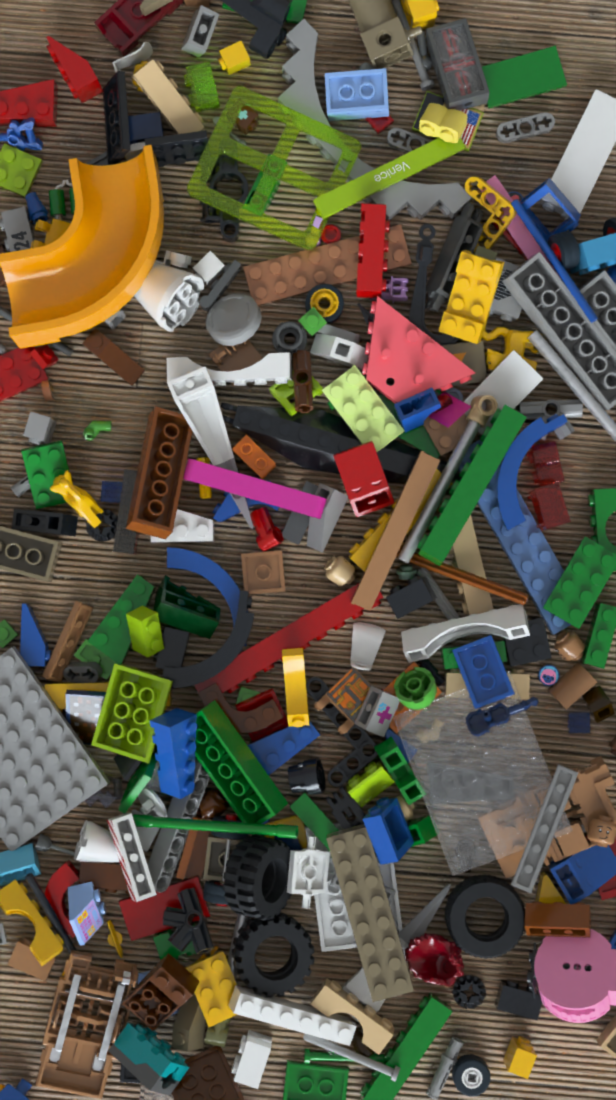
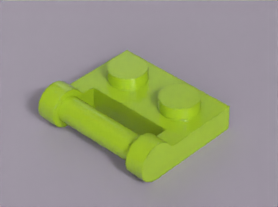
M312 376L314 398L317 395L323 394L321 391L323 387ZM287 380V384H274L269 388L270 393L286 409L288 414L294 416L297 413L295 411V402L292 404L289 402V400L295 397L294 381Z

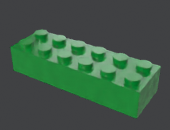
M215 700L195 713L197 714L195 756L242 823L262 824L289 804Z

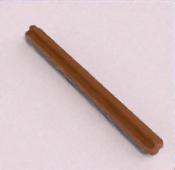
M400 547V549H399V551H398V553H397V555H396V558H398V556H399V554H400V552H401V550H402V547ZM414 552L409 562L521 605H525L528 601V595L445 563L438 566Z

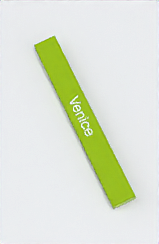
M461 137L458 143L445 142L441 138H437L315 198L313 203L322 219H325L464 150L466 146Z

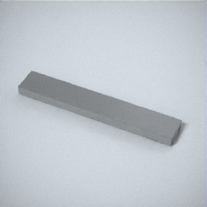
M558 764L512 880V886L532 893L578 772Z

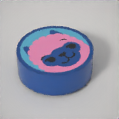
M544 665L538 671V679L544 685H554L559 679V671L552 665Z

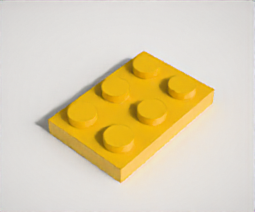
M223 950L185 967L199 980L194 994L208 1027L237 1015L229 1007V1002L237 983Z

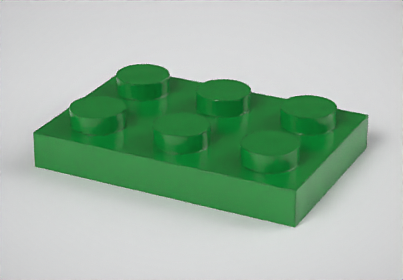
M62 440L21 449L36 509L67 503L63 495L50 490L56 477L64 475L67 470L70 472Z

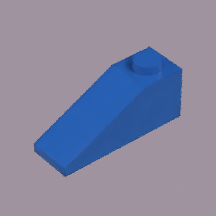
M22 603L20 654L28 666H47L52 651L48 650L49 645L30 604Z

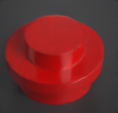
M333 224L324 226L320 233L321 240L325 244L339 241L341 237L340 229Z

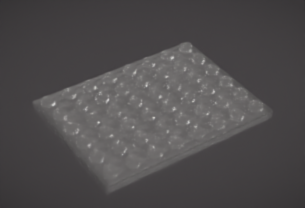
M510 671L507 672L515 695L481 707L482 711L489 710L491 706L494 707L498 703L511 707L522 701ZM467 688L436 699L424 709H411L393 716L452 876L524 850L552 781V776L525 710L511 715L507 723L491 727L489 733L486 732L481 736H473L466 725V717L470 712L478 711V709L474 708ZM565 809L553 839L573 831Z

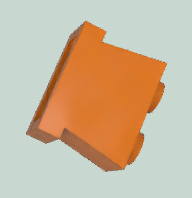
M245 435L232 448L233 453L261 480H264L276 468V463L248 435Z

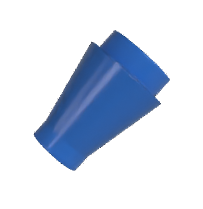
M28 193L25 199L29 220L33 224H36L38 220L47 221L49 212L38 198L37 193Z

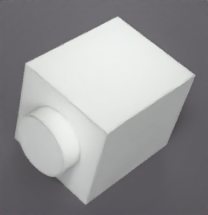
M209 251L193 267L195 275L200 277L203 283L209 286L223 273L225 265Z

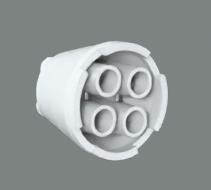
M155 262L134 297L159 326L169 332H173L177 326H184L197 311L200 305L198 298L200 291L204 289V283L200 277L191 272Z

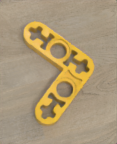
M470 177L465 182L466 192L492 213L483 225V231L478 240L483 241L487 236L492 238V241L487 239L484 243L486 249L491 250L515 218L516 211L511 205L512 202L482 178ZM478 182V188L484 190L486 187L487 190H485L482 194L479 190L472 191L473 186L471 185V183ZM488 193H493L496 197V201L492 205L486 202V195ZM503 208H510V216L505 215L502 221L495 218L496 216L500 218L504 214ZM492 222L497 223L499 226V231L496 234H492L489 231V226Z

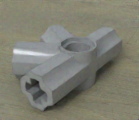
M551 399L519 403V413L527 417L526 420H537L541 417L545 424L548 423L546 419L553 415L547 414L545 410L547 405H553L556 408L555 414H558V416L564 414L566 419L583 417V404L580 399ZM568 419L565 425L554 430L559 441L575 431ZM545 435L539 440L545 441L547 435Z

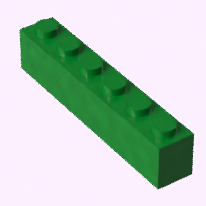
M431 992L428 996H424L418 1005L420 1008L416 1014L412 1013L407 1020L408 1026L404 1031L401 1030L395 1038V1045L392 1049L388 1048L383 1056L385 1062L382 1064L395 1068V1066L400 1067L396 1082L390 1080L391 1076L373 1070L371 1074L372 1079L369 1083L366 1082L360 1090L361 1100H393L453 1012L450 1005Z

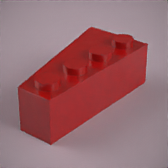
M51 79L0 91V126H9L12 120L20 123L25 119L34 118V126L57 127L58 86L55 80Z
M361 203L356 290L357 297L377 298V296L381 298L382 292H386L387 279H383V272H387L388 259H384V252H388L389 240H385V232L389 233L390 220H386L385 204Z

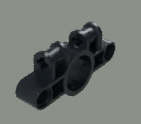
M225 138L219 144V158H203L199 160L201 165L199 181L210 183L209 191L211 199L200 200V205H202L200 222L208 224L220 223L222 238L227 242H235L240 234L239 210L243 207L249 195V188L245 176L238 171L237 144L233 139ZM227 146L234 148L230 154L224 153L223 150ZM234 178L242 183V197L238 201L223 203L215 196L217 195L216 186L221 180H233ZM233 227L236 231L233 235L225 234L226 228Z

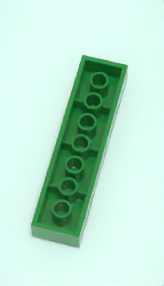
M504 405L502 410L497 409L490 421L493 424L492 428L487 426L480 438V441L483 442L482 445L477 444L469 457L472 459L471 464L466 462L459 474L462 477L461 481L456 480L448 493L452 495L450 500L445 498L438 511L442 514L439 518L435 516L428 528L431 533L429 536L424 534L418 545V548L421 549L418 553L419 555L441 566L527 417L507 405Z

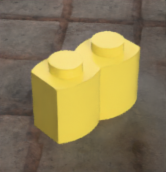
M429 103L420 119L419 131L426 136L439 137L445 142L458 143L467 126V115L459 110L447 109L440 104Z

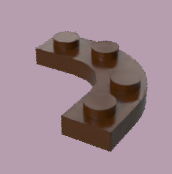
M217 682L198 692L205 706L214 700L218 703L238 733L255 732L283 718L274 699L253 710L239 711L227 702Z

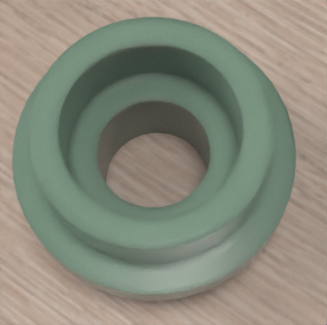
M401 565L400 569L396 570V574L399 575L401 580H410L417 573V569L413 568L412 565Z

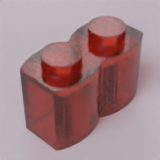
M556 441L532 446L530 451L527 452L529 464L533 463L535 471L532 472L534 484L537 483L540 488L563 483L564 475Z

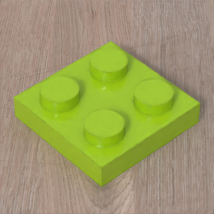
M4 143L0 152V187L25 198L30 192L43 163L42 159Z

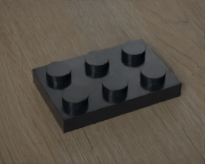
M206 130L145 139V146L152 145L158 167L211 158Z

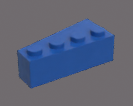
M175 708L150 720V726L154 728L155 732L152 735L153 743L157 745L155 758L160 764V767L157 769L160 790L165 794L182 799L193 793L195 787L197 714Z

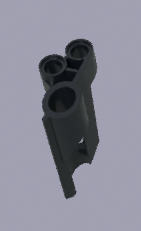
M221 0L258 28L249 44V48L252 51L268 59L275 47H279L283 43L287 31L282 27L285 24L293 0Z

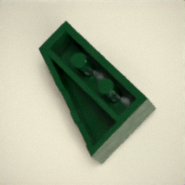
M165 575L156 591L153 611L158 612L159 622L210 639L219 624L221 609L199 595L197 598L186 591V587L183 585L178 587L169 581L170 577Z

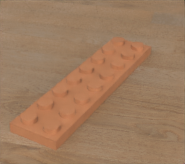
M401 224L390 227L389 233L385 232V240H389L388 252H384V259H388L387 272L412 264ZM360 235L244 266L243 269L251 297L258 306L309 293L316 285L329 284L336 286L357 280Z

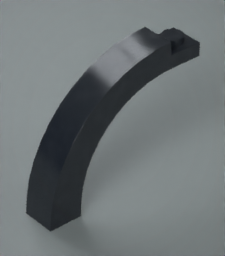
M240 590L234 628L227 641L215 654L194 665L164 667L163 678L173 681L171 688H183L204 682L224 670L239 655L250 635L255 613L247 612V608L252 606V596H249V591Z

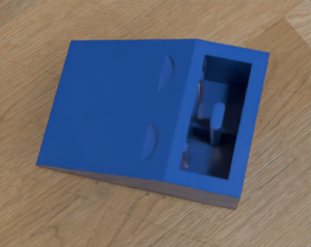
M595 845L560 861L554 862L553 860L548 867L569 903L574 904L592 894L616 875V857L609 845L607 848Z

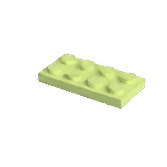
M355 365L321 390L361 444L373 441L376 452L380 451L404 432V429Z

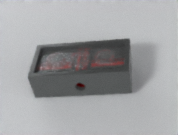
M464 18L427 28L426 44L446 108L460 111L488 103L490 92L467 19Z

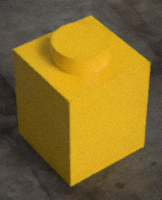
M242 41L219 50V65L222 70L226 69L228 75L251 65L250 57Z

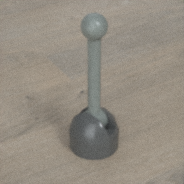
M40 833L35 850L45 852L52 848L74 856L75 852L53 845L50 837Z

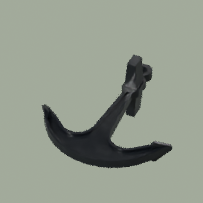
M423 224L419 228V235L423 240L417 243L415 260L419 267L408 320L440 345L455 343L460 338L445 333L434 334L425 326L427 266L432 262L434 245L430 240L434 238L436 231L431 224ZM429 228L431 234L425 236L423 234L424 229ZM358 303L357 305L363 314L365 322L369 325V321L373 322L374 315Z

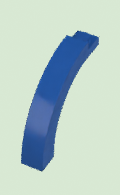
M555 414L546 419L548 422L546 424L541 417L532 422L515 438L504 456L497 482V502L502 522L507 531L526 521L518 502L516 486L521 462L528 450L539 439L568 422L564 414L561 416Z
M167 547V568L195 572L215 585L224 596L230 608L234 628L240 588L234 579L220 565L199 553L181 548Z

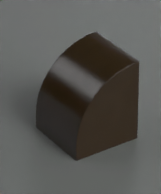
M600 685L582 695L596 723L615 714L611 701Z

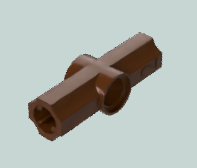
M297 350V352L293 353L295 411L309 413L313 410L311 353L305 350Z

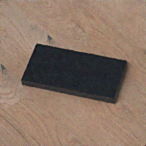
M117 71L102 89L108 165L117 164L130 151L125 72Z

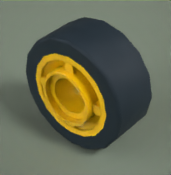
M329 284L316 285L306 296V313L314 307L326 320L327 324L335 322L343 313L344 300L341 292ZM327 300L330 306L327 309H322L319 306V302Z

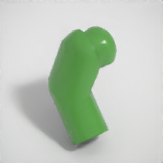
M92 421L83 431L84 438L87 441H92L100 431H111L112 422Z

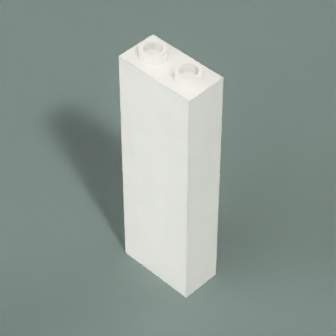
M597 89L593 93L551 178L579 213H581L616 142V98ZM550 193L541 198L539 204L543 205V209L549 212L555 211L561 214V217L565 220L570 217Z

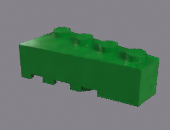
M137 574L89 638L88 642L117 664L124 665L132 646L126 614L142 605L148 608L156 586Z

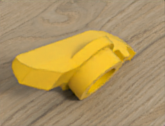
M111 920L106 921L110 931L107 938L108 943L115 947L120 958H123V949L120 945L123 941V936L120 932L115 931Z

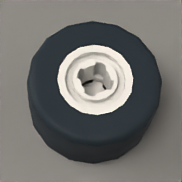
M467 1054L458 1058L456 1065H453L452 1079L457 1090L469 1097L484 1093L491 1081L490 1071L486 1062L474 1054Z

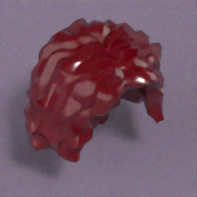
M427 933L409 940L410 943L405 949V956L409 970L413 972L415 978L422 979L426 983L451 986L454 984L456 977L463 976L464 964L461 949L456 946L455 942L448 941V939L438 934Z

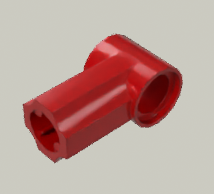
M267 507L251 512L250 516L258 534L256 542L262 551H267L283 542V535L279 528L274 526Z

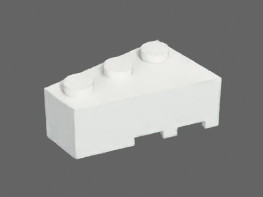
M177 509L173 532L166 540L151 536V542H214V521Z

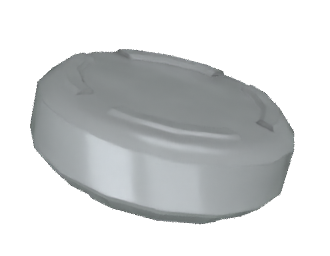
M233 293L224 296L214 303L208 311L205 320L206 329L215 342L223 346H234L245 342L255 334L260 326L262 315L261 309L251 296L244 293Z

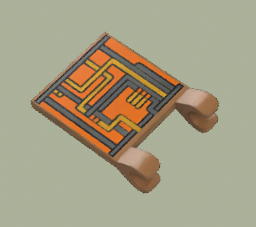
M352 667L314 704V707L320 711L331 702L347 719L337 729L343 735L354 725L372 685L356 668Z

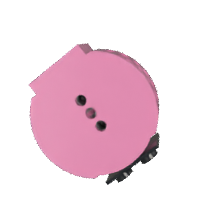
M591 929V938L546 936L539 949H537V944L534 943L533 950L529 951L531 970H528L527 983H529V990H532L534 998H536L538 985L542 1004L550 1013L568 1022L584 1023L598 1019L610 1010V1005L616 1006V949H612L611 944L604 936Z

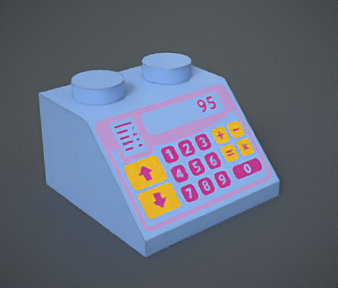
M93 882L68 887L69 921L80 946L85 945L104 923L103 914H106L105 903L101 902L100 891L95 889Z

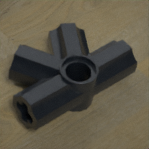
M187 888L177 894L182 909L166 907L164 911L163 925L177 927L168 940L181 952L192 941L197 955L207 953L214 949V945L207 927V918L203 914L196 889ZM199 916V923L193 926L192 919Z

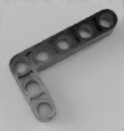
M311 677L306 683V690L316 702L330 690L320 677ZM314 680L321 683V689L317 692H313L309 688L310 683ZM334 705L322 709L337 728L343 724L338 723L336 720V716L340 712ZM356 724L347 733L343 734L354 749L328 771V781L332 786L339 787L377 756L375 749L371 755L363 753L365 745L371 744L374 747L377 745L367 732ZM353 728L361 731V736L358 739H352L349 736ZM356 758L359 762L358 766L349 768L347 766L348 759ZM335 771H339L343 775L342 779L338 782L331 779V774Z

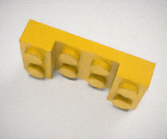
M468 250L461 251L456 268V278L447 309L443 313L439 332L475 344L481 342L505 262L489 260L474 255Z

